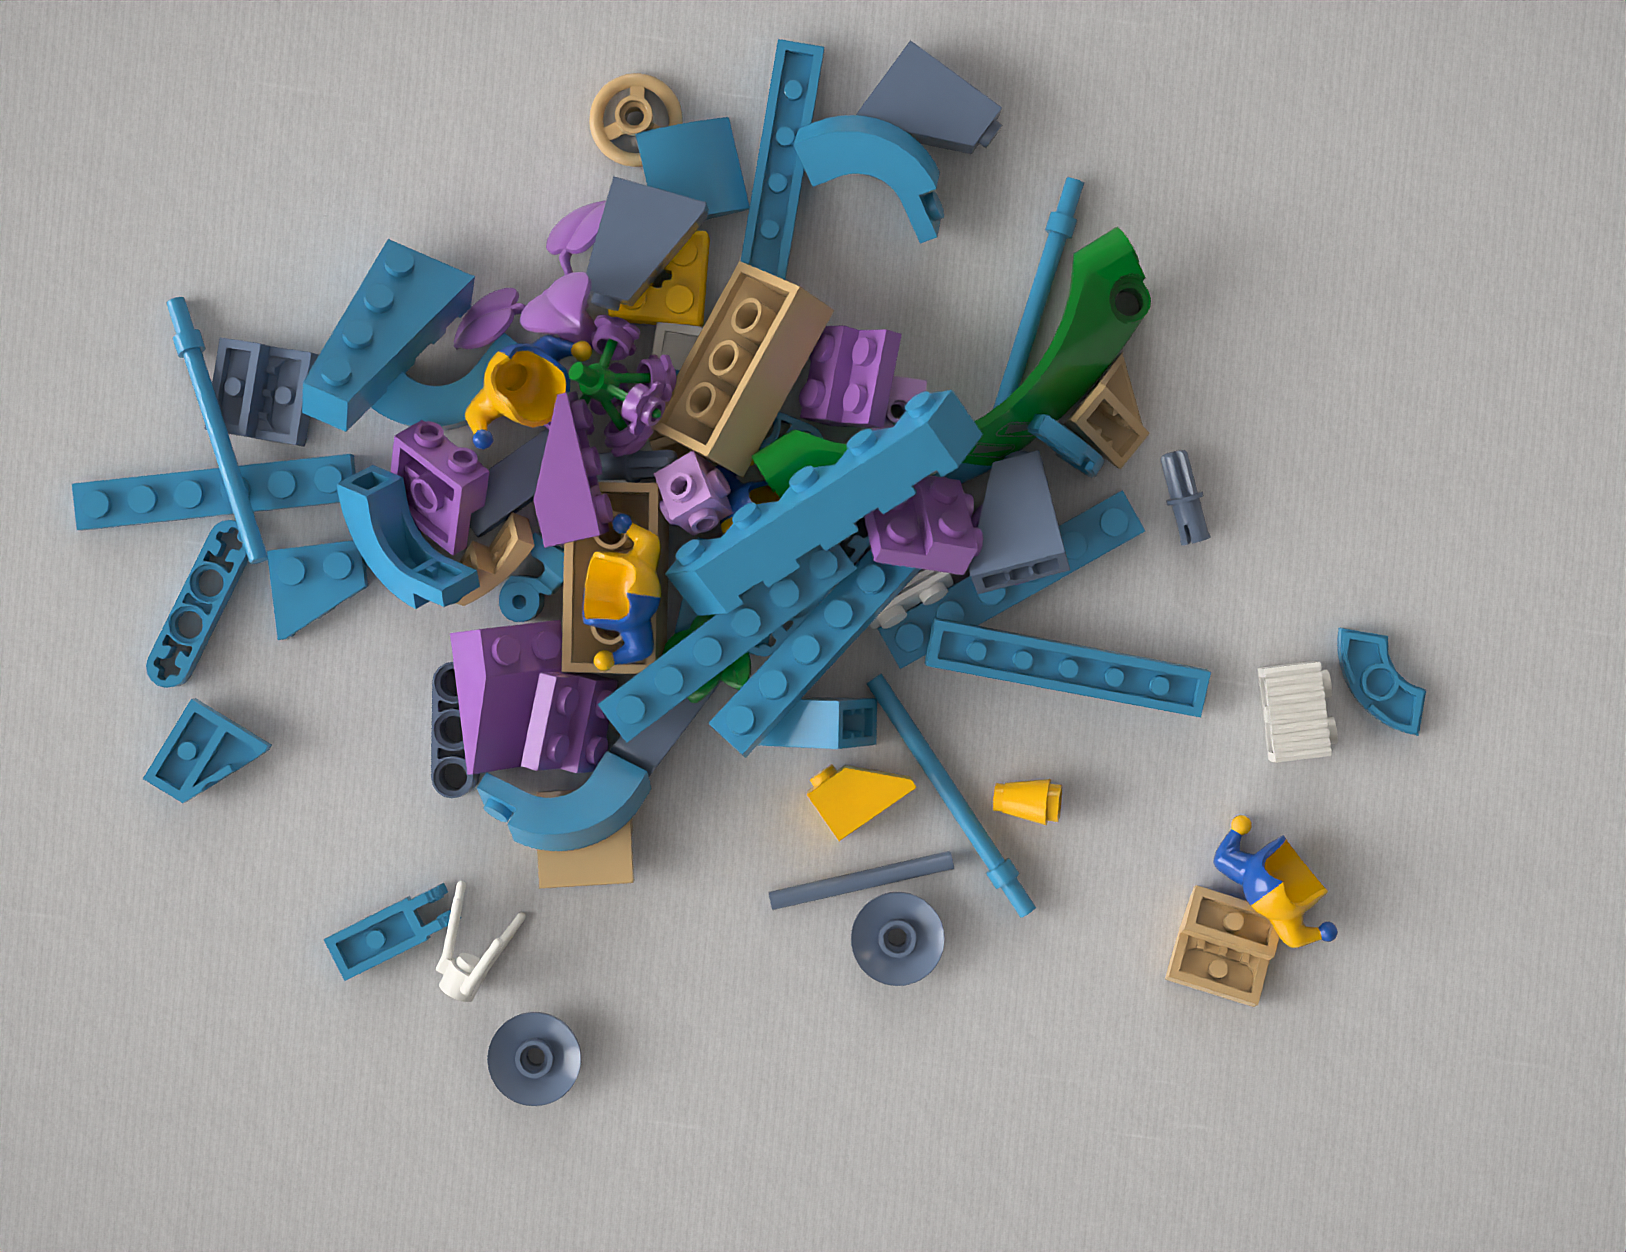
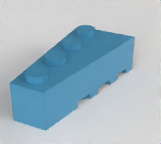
M387 239L303 381L302 413L347 432L387 392V386L400 374L404 375L415 364L416 358L430 344L434 345L446 333V328L457 317L461 318L471 308L475 276Z

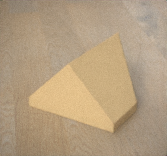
M1123 353L1118 356L1064 423L1067 428L1119 469L1124 466L1150 434L1142 425Z

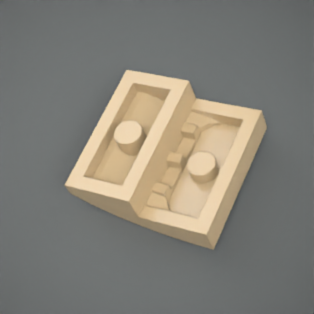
M575 790L537 792V796L554 798L567 795ZM632 818L610 837L584 848L568 851L537 849L539 889L634 883Z
M1195 885L1179 928L1165 980L1255 1007L1259 1004L1269 960L1275 957L1279 935L1270 920L1256 912L1248 901Z

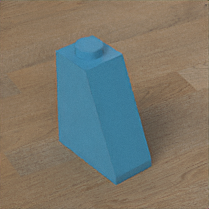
M802 697L758 746L845 749L877 745V699Z

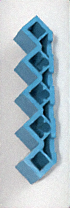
M953 390L936 393L925 391L917 394L908 401L905 406L906 412L894 427L873 431L871 429H864L855 434L847 443V451L835 465L815 468L807 466L802 468L791 477L789 481L790 487L779 501L762 504L749 503L734 514L732 518L733 524L721 538L693 539L684 544L676 553L675 557L677 560L665 575L698 616L729 613L744 603L741 596L742 593L761 581L767 587L775 584L800 568L801 565L798 559L819 544L827 551L857 532L858 526L856 522L876 508H879L882 514H885L917 494L914 485L937 470L939 475L943 477L958 468L983 434Z

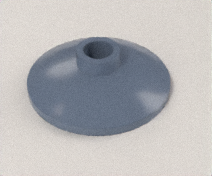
M889 892L873 898L859 911L851 930L852 952L860 968L872 979L890 986H905L922 980L937 966L944 950V929L937 912L928 902L911 893ZM895 928L904 930L906 933L905 941L899 945L892 944L888 939L891 930Z
M526 1012L507 1020L494 1034L488 1049V1070L497 1089L508 1099L526 1106L547 1105L563 1097L574 1085L581 1068V1049L574 1032L565 1022L547 1013ZM530 1049H541L544 1052L545 1060L539 1064L531 1062L528 1057Z

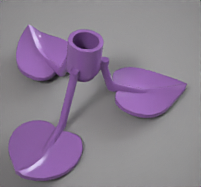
M606 201L591 203L572 211L563 217L549 234L546 249L551 255L560 254L559 261L564 271V276L557 279L549 289L544 290L541 295L535 297L527 305L517 303L519 293L514 288H503L487 294L478 300L463 317L455 334L454 348L456 350L459 347L475 349L492 343L510 327L514 315L521 314L520 323L526 330L549 333L551 336L557 334L559 338L574 343L586 341L593 350L591 335L594 331H597V326L593 318L586 311L589 307L587 300L591 290V280L584 272L573 273L570 259L572 254L583 253L594 244Z

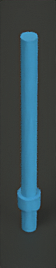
M1066 178L1056 212H1050L1045 231L1049 234L993 409L1004 402L1021 384L1066 239H1072L1077 219L1073 217L1084 186V182L1078 179Z
M172 298L166 304L176 332L173 342L178 357L185 360L249 563L258 564L268 559L202 354L206 348L201 332L198 329H194L185 298Z
M882 673L867 682V686L989 869L986 875L996 889L1001 887L1020 918L1036 909V906L1016 878L1019 872L1009 858H1003Z

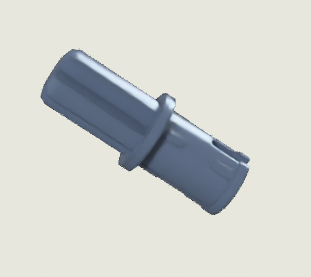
M638 450L633 454L614 457L612 452L599 453L602 474L597 475L598 482L626 480L627 483H639L641 479H655L654 473L678 460L677 453L673 450Z
M1176 450L1162 455L1160 460L1170 499L1166 500L1168 506L1172 505L1181 545H1188L1190 542L1193 544L1211 538L1200 498L1204 496L1203 491H1197L1188 453L1186 450Z

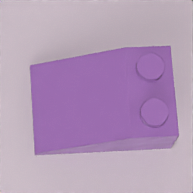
M561 620L450 633L467 775L522 767L521 762L539 675L541 672H562Z

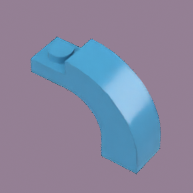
M859 115L830 117L799 128L793 145L813 187L848 174H865L876 177L888 184L900 198L920 244L938 237L940 221L944 218V210L937 193L930 191L937 189L940 171L928 151L914 137L889 122Z
M503 333L494 341L475 367L465 377L448 385H424L418 383L406 373L404 375L400 374L387 386V392L371 408L379 414L409 427L421 420L437 423L443 430L467 426L468 422L465 418V411L473 398L484 387V373L489 361L499 350L508 345L518 343L506 333Z
M371 465L336 484L343 516L355 545L376 577L401 601L414 609L421 607L429 601L446 607L459 602L463 596L480 587L477 570L440 554L421 535L409 510L403 477Z
M608 751L605 752L590 778L580 788L564 796L554 798L534 796L487 772L477 786L484 804L483 809L495 819L505 823L508 822V828L515 842L545 851L580 849L610 837L630 821L652 789L646 770Z

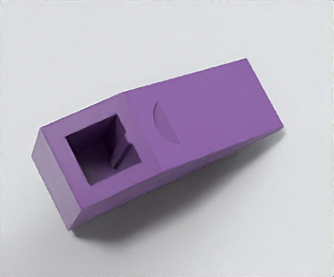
M577 391L557 395L533 500L544 547L602 535L610 531L608 522L613 521V511L609 497L606 493L601 494L597 475L602 474L600 456L595 446L590 447L586 428L591 427L589 409L584 399H578Z

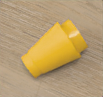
M1051 779L995 784L993 811H1000L1043 825H1047L1048 821L1059 822L1062 804V785L1051 784Z

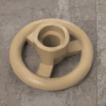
M631 73L614 78L598 92L592 103L589 124L594 142L605 156L621 165L642 167L640 153L624 151L615 146L611 141L625 134L635 136L637 133L661 128L653 121L652 108L648 101L645 100V89L654 92L664 102L669 117L668 126L683 124L682 110L676 95L664 82L653 76ZM630 88V96L623 98L616 106V122L604 127L603 117L608 102L620 91ZM637 111L644 115L643 121L639 125L627 123V118L632 112Z

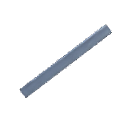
M946 851L768 892L771 908L776 910L954 869L951 851Z

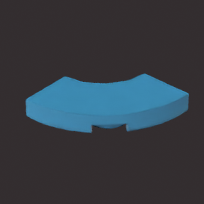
M1035 414L1027 427L1029 429L1028 432L1054 450L1056 456L1089 478L1096 477L1105 463L1104 459L1091 446L1048 415Z
M1338 628L1337 652L1339 665L1345 682L1354 698L1371 716L1381 723L1403 733L1419 736L1426 689L1408 683L1395 670L1388 654V636Z

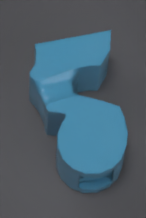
M534 532L533 534L535 546L531 550V556L543 562L545 570L540 577L513 575L505 582L500 591V610L507 619L514 622H525L536 618L544 607V594H556L563 586L564 548L559 545L544 547L540 532Z

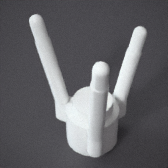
M459 881L453 899L443 954L436 966V970L444 975L439 987L445 994L458 1001L471 1002L488 971L516 934L526 915L523 912H519L502 936L493 941L481 959L469 953H460L458 958H453L466 889L465 881Z

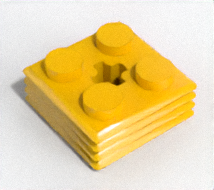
M696 231L664 268L666 273L672 274L671 280L663 281L662 288H654V283H652L632 307L620 303L618 311L608 309V316L619 317L629 323L656 325L657 322L702 327L704 322L710 245L708 233L706 231Z

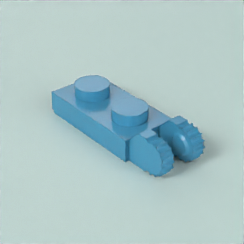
M442 883L412 899L408 896L323 939L344 981L431 938V934L448 926L451 910L438 915L436 919L425 925L417 911V908L443 898L444 894L448 893L445 884Z

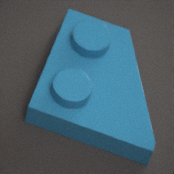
M353 540L267 551L277 640L291 638L296 632L314 620L320 619L335 609L337 605L368 587L366 561Z
M193 698L186 706L143 777V780L179 802L185 803L268 752L272 744L200 700Z

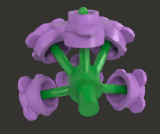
M598 315L594 321L597 331L592 333L591 340L593 348L601 355V359L598 364H591L589 366L581 362L574 363L569 370V377L579 383L580 391L583 393L579 400L584 399L587 405L591 401L590 409L593 413L597 415L608 414L611 418V421L604 429V434L607 437L605 445L608 448L613 447L611 452L614 457H620L640 450L652 435V426H655L661 419L665 410V402L670 401L672 391L675 389L676 371L669 355H661L659 359L656 354H651L648 359L641 360L636 373H628L627 368L617 362L612 363L608 368L611 360L619 361L635 354L637 348L634 345V340L639 339L640 330L622 318ZM627 383H636L637 385L630 390ZM617 406H622V414L616 409ZM589 410L591 427L586 428L587 435H592L595 427L593 425V415ZM551 421L545 425L548 429H550Z

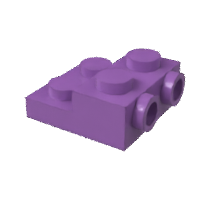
M844 325L825 326L809 356L811 364L808 379L799 394V402L802 407L800 418L828 426L884 428L902 334L887 329L858 330Z
M421 420L394 435L391 473L404 479L409 510L417 528L454 556L467 548L471 514L485 506L489 470L478 461L477 454L473 450L457 447L443 435L444 431L440 425Z
M928 475L914 485L917 494L885 514H882L879 508H876L864 516L874 562L964 575L973 557L978 556L982 548V530L972 527L970 520L974 509V499L971 494L963 493L960 480Z
M541 672L521 766L536 771L563 769L574 773L594 772L605 752L608 751L606 735L610 721L598 704L616 691L618 680L593 673Z

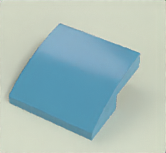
M729 117L688 122L635 134L647 186L706 202L709 209L706 220L749 210L750 205Z

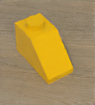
M833 764L809 779L814 787L807 791V796L838 841H840L917 787L910 776L844 765L836 770Z

